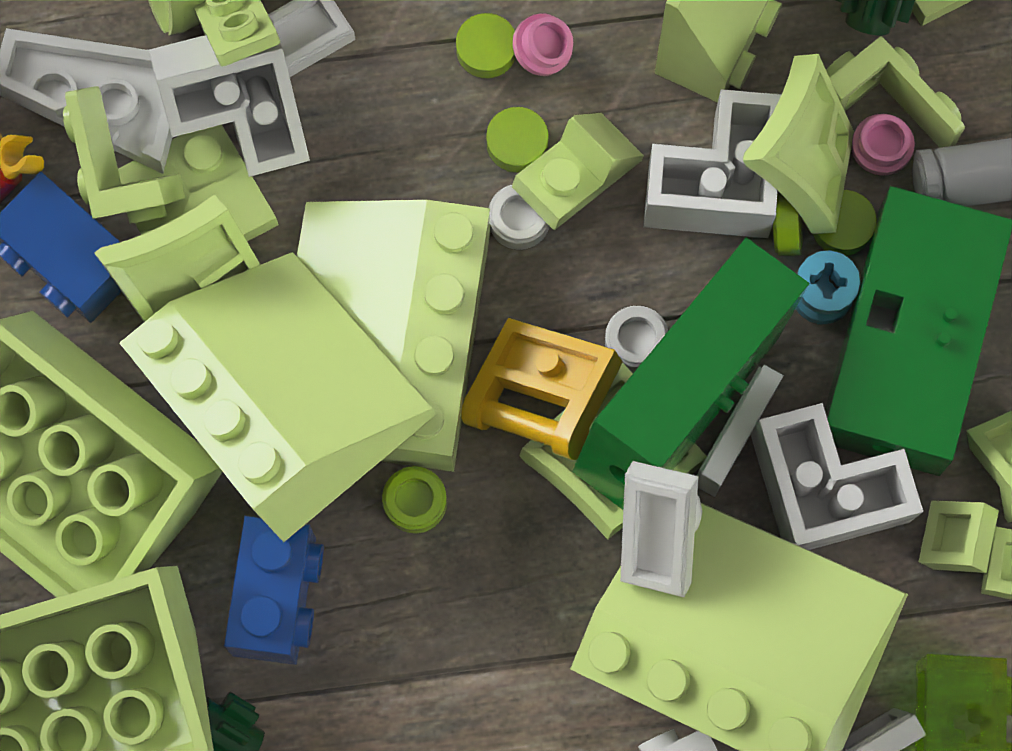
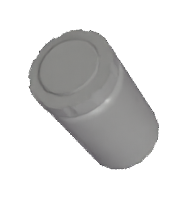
M1012 138L939 147L934 151L930 148L916 150L912 166L915 193L962 206L1012 200Z

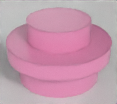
M535 14L523 20L516 28L513 36L514 54L520 65L528 72L538 76H549L562 70L568 64L573 51V36L569 27L559 18L549 14Z
M875 114L867 117L857 126L852 137L851 148L855 160L864 170L875 175H891L899 172L908 164L914 152L915 142L911 129L903 120L890 114Z

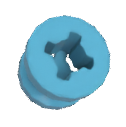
M831 250L819 251L807 257L798 270V275L810 283L796 307L798 313L806 320L820 325L831 324L842 319L851 309L860 287L859 271L853 261L842 253ZM829 275L830 279L835 282L836 286H840L838 289L835 288L831 282H829Z

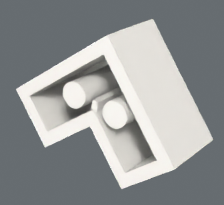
M206 35L149 49L172 137L233 122L249 177L310 161L281 43L227 66H220Z
M721 89L714 118L712 149L652 144L643 227L768 238L776 216L777 189L746 167L743 162L744 152L766 125L781 94Z
M823 403L760 419L750 434L782 539L811 550L910 523L923 513L905 450L901 449L841 465Z

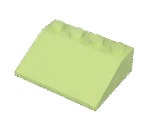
M667 0L655 74L718 103L721 89L728 90L730 85L738 89L742 88L756 58V55L747 51L756 33L764 37L768 36L782 3L775 0Z
M433 200L306 202L297 257L436 412L432 419L381 462L454 472L462 422L461 411L466 396L491 232L490 208Z
M293 252L168 302L120 342L121 346L247 503L283 542L436 415V412Z
M34 311L0 319V552L56 598L149 570L194 516L223 471L199 442Z
M701 503V521L694 536L692 581L685 597L621 582L620 566L594 610L570 669L739 751H842L908 596L905 592Z
M178 566L155 567L0 615V751H214L196 630Z

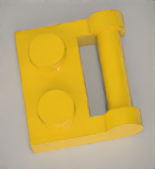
M508 318L465 397L462 405L461 419L464 424L480 430H487L491 426L552 446L554 454L570 460H577L588 436L589 428L623 361L614 349ZM506 388L566 407L560 420L556 421L500 403L498 399L503 389Z

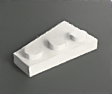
M6 28L0 48V96L64 126L63 110L67 105L65 93L98 86L102 95L114 151L162 174L164 173L173 137L158 89L149 50Z

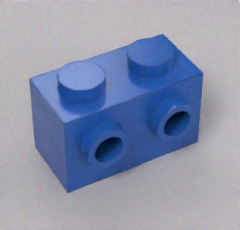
M40 171L0 212V258L21 277L30 269L46 283L40 291L41 295L65 317L68 318L76 310L88 322L92 323L122 292L99 261L95 252L101 247L113 245L120 241Z
M244 517L224 647L233 657L297 665L299 647L309 648L313 629L314 609L305 608L309 582L319 583L324 545L315 543L316 537L310 524H305L283 542L261 518Z

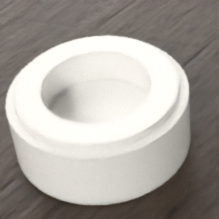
M512 185L502 188L492 198L489 205L491 233L500 244L511 249L523 250L537 245L544 239L550 226L512 188Z
M629 306L618 311L610 319L606 328L605 347L614 349L625 366L631 372H635L665 336L668 328L664 319L656 311L644 306Z

